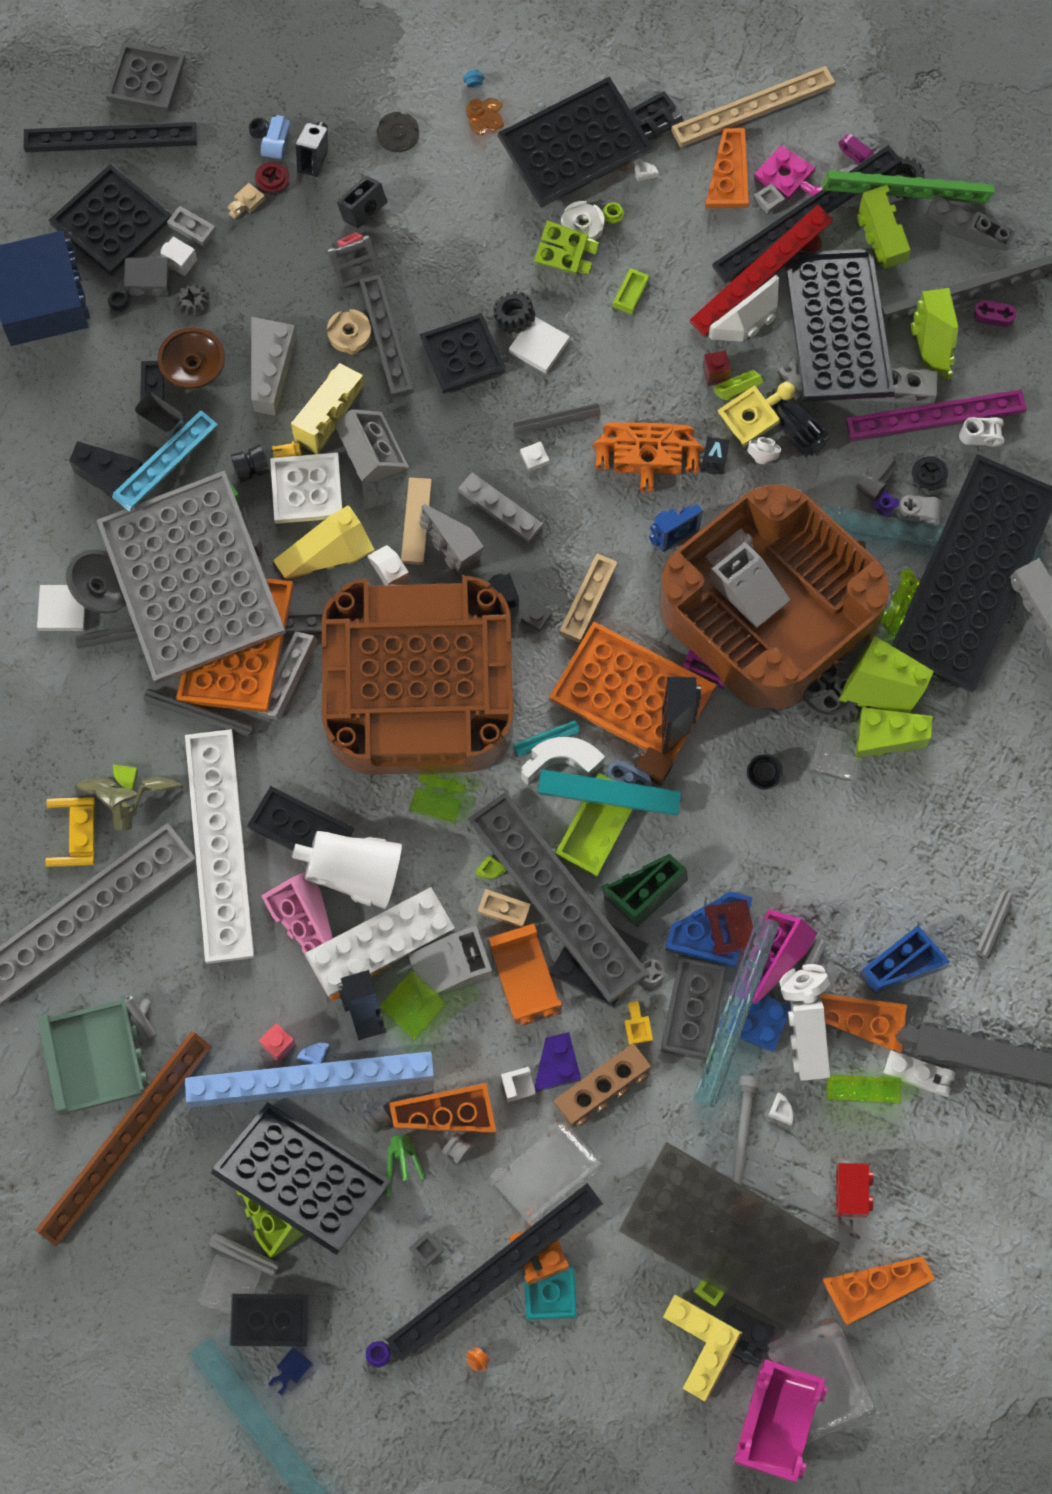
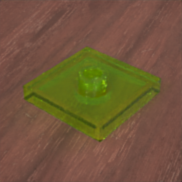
M411 971L380 1007L413 1040H416L448 1004L415 971Z

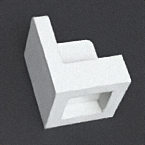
M529 1067L501 1074V1081L508 1103L535 1095Z

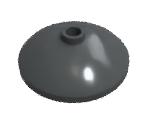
M86 550L72 559L66 571V582L71 595L79 604L88 610L104 614L119 611L126 605L108 552Z

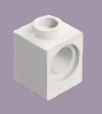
M172 237L161 249V257L167 258V266L170 259L172 269L183 276H186L197 262L195 249L175 237Z

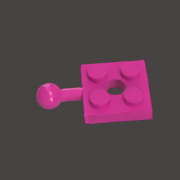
M782 145L754 174V179L767 187L772 183L787 201L799 189L804 190L811 197L822 190V187H814L806 182L814 174L815 167ZM782 170H787L790 172V174L782 176L779 174V172Z

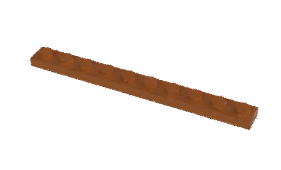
M191 1031L40 1223L35 1230L57 1247L181 1088L185 1078L192 1074L212 1048L211 1045L195 1032Z

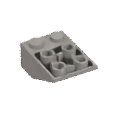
M426 504L422 505L419 524L425 533L429 532L433 537V545L438 551L442 550L446 556L445 561L451 570L455 569L459 574L481 559L484 546L471 528Z
M746 542L711 569L709 582L756 628L760 627L791 601L764 560Z
M477 926L453 933L408 955L423 1000L492 978V969Z

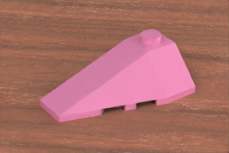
M306 872L290 878L261 895L271 916L277 923L281 922L288 930L287 935L291 939L295 938L300 943L304 954L333 939L321 891L317 884L305 880Z

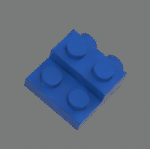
M696 504L693 507H685L680 511L679 515L674 508L668 512L662 511L655 517L654 524L650 526L652 534L649 535L651 543L655 547L658 546L664 552L698 531L703 510Z

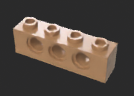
M632 1043L554 1100V1105L571 1128L575 1125L580 1127L590 1120L589 1115L596 1110L600 1113L610 1105L608 1101L613 1097L617 1096V1098L625 1095L630 1090L628 1087L634 1082L640 1084L650 1076L648 1072L651 1069V1065L636 1045ZM626 1068L630 1071V1076L628 1078H620L617 1075V1070ZM601 1082H606L610 1085L611 1089L606 1093H602L597 1089V1085ZM586 1096L590 1099L591 1104L587 1107H581L577 1103L578 1098Z

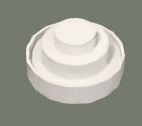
M760 437L749 441L747 451L755 459V462L765 465L768 462L779 459L781 448L772 439Z

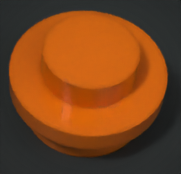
M475 1347L472 1351L469 1350L466 1353V1358L468 1359L466 1362L474 1371H485L488 1368L487 1364L490 1359L482 1350Z

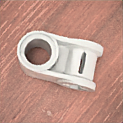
M970 417L964 422L959 438L966 445L1000 446L1004 443L1001 428L1004 422L1001 418ZM968 429L973 430L975 433L969 432Z

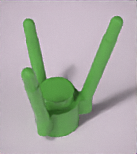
M397 1135L391 1137V1146H388L386 1178L392 1182L395 1155L396 1159H400L403 1180L407 1181L406 1158L411 1153L420 1179L424 1180L425 1175L416 1153L415 1143L410 1142V1136ZM391 1183L385 1191L386 1198L390 1197Z

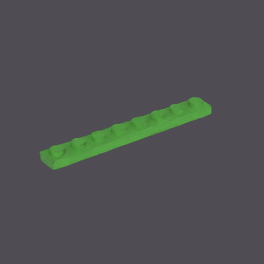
M839 170L828 171L821 182L822 190L864 193L888 185L890 191L887 192V196L933 199L935 195H938L947 201L986 204L994 194V185L982 182L968 183L964 181H944L943 179L932 180L922 177L909 178L900 175L886 176L882 174H862L861 172H841Z

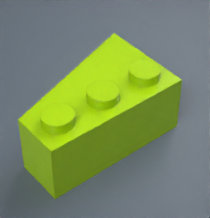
M862 707L858 719L854 760L874 755L882 756L885 753L896 751L899 753L926 748L931 739L933 716Z

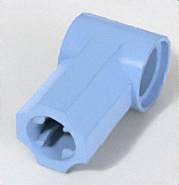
M277 115L272 117L267 137H264L261 143V156L280 160L284 159L286 139L290 128V121L284 116Z

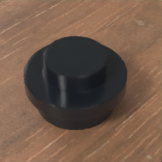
M256 118L249 124V133L253 138H262L267 135L270 125L263 118Z
M116 290L110 294L108 305L115 312H123L129 307L130 298L125 292Z

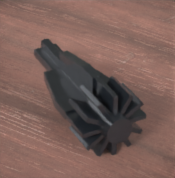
M773 389L771 392H768L766 394L767 398L777 393V390ZM781 399L773 405L779 413L778 417L785 434L805 457L809 454L813 456L814 452H819L826 445L824 441L829 440V433L819 421H816L809 411L792 400L787 402Z

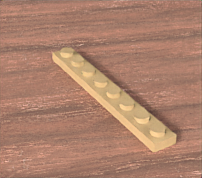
M824 66L673 125L671 131L680 148L720 133L723 131V128L735 127L834 88L835 81L827 67Z

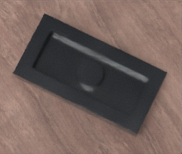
M141 361L140 400L147 392H149L150 396L151 392L164 401V377L159 369L158 361Z

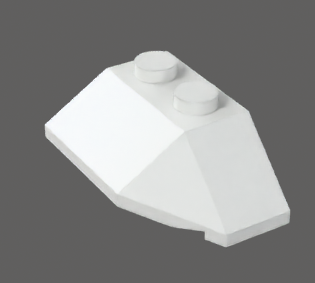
M777 275L772 277L718 321L714 322L710 326L709 338L711 340L743 342L748 337H754L763 325L772 323L776 318L779 277Z

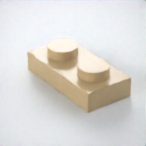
M485 889L478 908V914L521 928L524 927L531 904Z

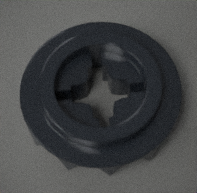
M926 456L915 462L911 475L913 476L914 483L916 482L920 489L925 488L931 491L932 489H939L946 483L948 469L940 459ZM926 470H928L929 472H935L933 475V479H931V477L929 476L923 477L926 473Z

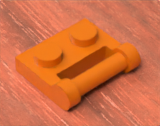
M524 1232L511 1235L509 1237L510 1243ZM559 1240L537 1256L542 1267L541 1270L535 1271L532 1261L523 1267L526 1273L524 1277L528 1285L570 1269Z

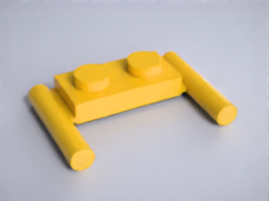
M95 797L47 799V808L70 807V857L46 858V867L95 865Z

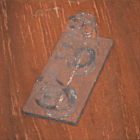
M740 528L705 557L714 567L745 542L751 548L755 547L752 543L753 539Z

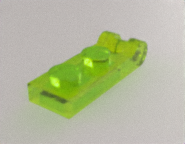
M905 569L901 572L900 578L902 581L897 592L892 596L888 610L883 615L882 625L889 635L896 636L919 585V581L915 578V574L911 569Z

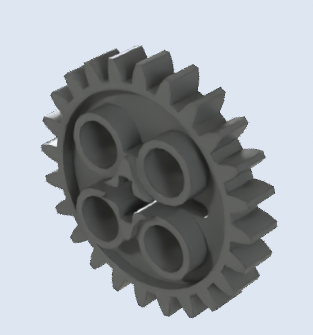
M848 657L844 661L839 659L836 665L831 666L824 672H832L835 675L834 677L830 678L822 673L820 680H814L805 689L803 699L797 704V710L804 709L803 717L810 714V722L815 721L817 718L819 719L820 726H822L824 721H828L829 727L832 726L833 721H836L841 726L843 718L849 723L851 720L850 714L854 717L858 716L857 709H862L861 706H858V703L851 701L842 703L838 701L842 693L841 688L845 686L855 663L852 665L848 664ZM816 687L819 691L813 693L808 688ZM832 702L836 706L828 708L825 706V703Z

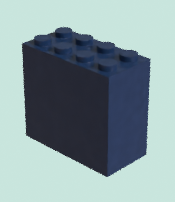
M63 230L0 245V319L10 346L89 328L87 319L91 318L88 306H86V297L81 285L82 280L76 264V255L70 238H65Z

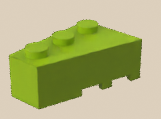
M888 185L864 192L857 214V222L860 227L863 226L866 241L869 245H872L874 257L878 263L880 262L883 270L907 262L911 251L902 224L898 225L893 214V212L897 211L895 204L890 206L887 192L890 191Z

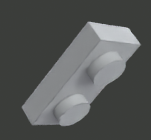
M181 206L176 209L167 221L168 227L203 247L216 232L214 225Z

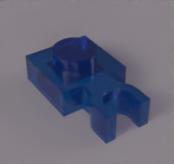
M292 1347L277 1365V1368L282 1373L272 1378L268 1384L272 1387L276 1381H281L283 1386L278 1393L282 1396L287 1389L288 1382L292 1380L297 1384L313 1363Z

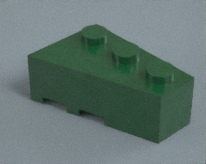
M667 854L642 866V869L630 875L627 873L621 879L611 884L606 883L601 886L604 898L637 928L688 881L687 869L671 854Z

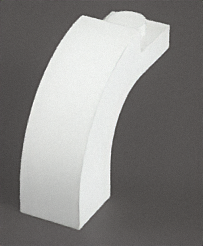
M573 737L552 738L532 749V758L534 760L530 759L523 765L521 779L529 785L540 775L541 769L545 770L551 765L560 763L571 765L583 776L591 777L605 764V756L594 746L583 740Z

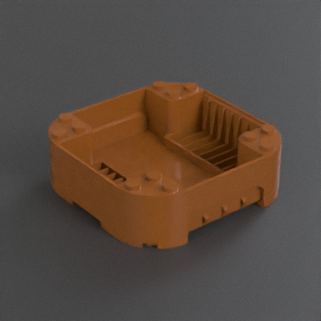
M765 485L746 493L670 556L662 574L660 613L668 630L687 649L690 648L720 677V681L736 697L758 709L766 707L780 710L801 701L808 685L814 680L819 679L821 674L828 668L836 665L838 660L847 652L852 651L855 648L854 646L862 639L868 642L877 634L889 596V582L881 564L806 494L785 485ZM745 542L764 560L791 599L787 605L758 628L746 619L709 582L711 569Z
M462 576V583L390 584L370 586L369 579H360L341 587V590L327 602L322 616V720L329 747L339 762L355 772L368 775L474 772L485 769L497 762L508 749L513 735L511 618L509 607L503 595L491 587L490 583L470 576Z

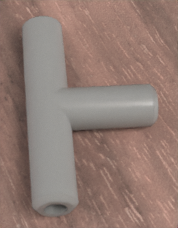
M127 996L124 1002L146 1037H153L155 1031L145 1017L151 1002L148 999H143L140 1006H138L133 996Z

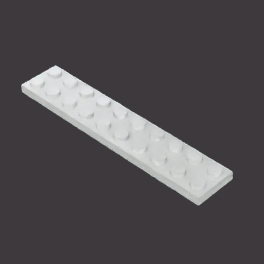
M230 729L185 735L206 964L252 959L254 958L233 732Z

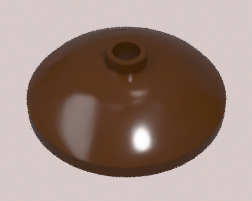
M197 327L183 328L173 332L163 341L158 351V366L163 377L169 383L183 389H197L212 383L220 375L225 364V353L220 340L213 333ZM191 364H197L195 367H190Z

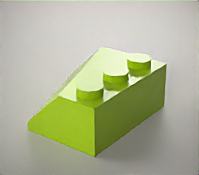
M950 289L923 291L920 300L917 301L914 321L910 325L911 334L916 337L921 363L931 370L937 371L939 375L947 380H950L953 376L950 365H954L955 360L953 348H956L958 323Z
M873 636L862 647L838 701L858 703V706L865 708L870 706L880 710L910 713L925 692L934 671L878 637Z

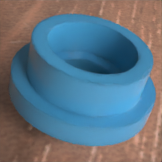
M471 70L467 72L463 80L468 88H475L483 85L485 77L479 70Z

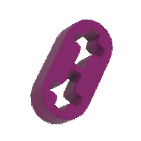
M846 134L838 142L841 151L857 164H861L875 154L869 147L851 134Z
M988 300L979 301L973 311V316L978 322L1001 327L1011 326L1017 315L1013 306ZM982 309H986V315L982 314ZM1003 313H1008V319L1004 318Z

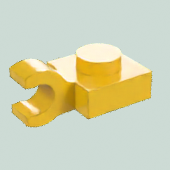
M638 1001L629 1002L628 1009L631 1019L624 1021L628 1045L632 1043L636 1045L653 1042L649 1016L641 1017Z

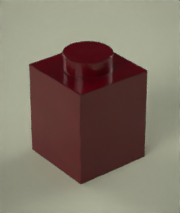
M726 350L704 354L702 368L707 386L717 385L729 380L731 367Z

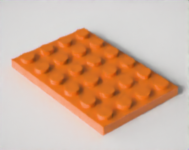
M266 578L284 628H286L294 583L293 581ZM284 634L182 673L176 700L195 705L268 713Z
M593 622L549 696V701L645 751L651 747L662 753V706L667 677H696V685H701V700H699L696 722L713 694L716 684ZM690 733L664 755L675 761Z

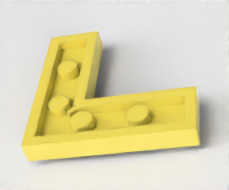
M674 1295L663 1318L706 1342L683 1389L706 1402L742 1332L684 1298Z

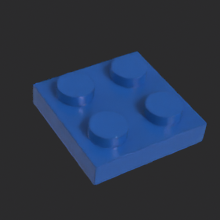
M764 996L757 1004L742 999L728 1034L773 1053L791 1006Z

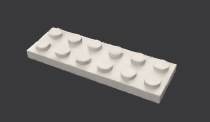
M430 887L306 952L305 957L326 994L330 997L339 992L338 987L342 986L340 978L369 970L371 975L450 933L455 927Z

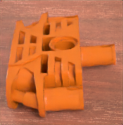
M610 422L604 425V434L592 445V448L596 450V469L601 470V462L603 461V470H608L610 468V452H614L613 472L641 474L640 491L646 492V484H648V493L654 491V474L681 475L682 454H686L685 471L691 474L693 465V474L699 473L700 454L704 452L703 446L697 443L693 437L695 431L691 426L660 423ZM651 458L653 461L646 462L643 459Z

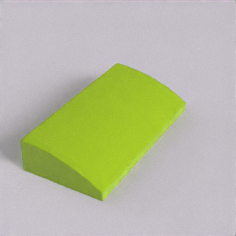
M598 773L595 777L599 779L612 780L602 775L601 773ZM582 801L555 855L561 862L597 877L633 809Z

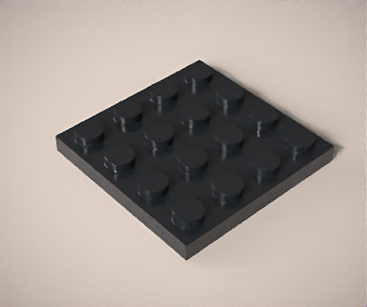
M109 164L49 219V223L57 231L63 230L66 238H70L76 247L112 276L125 264L126 258L133 257L167 225V221L172 214L113 165Z

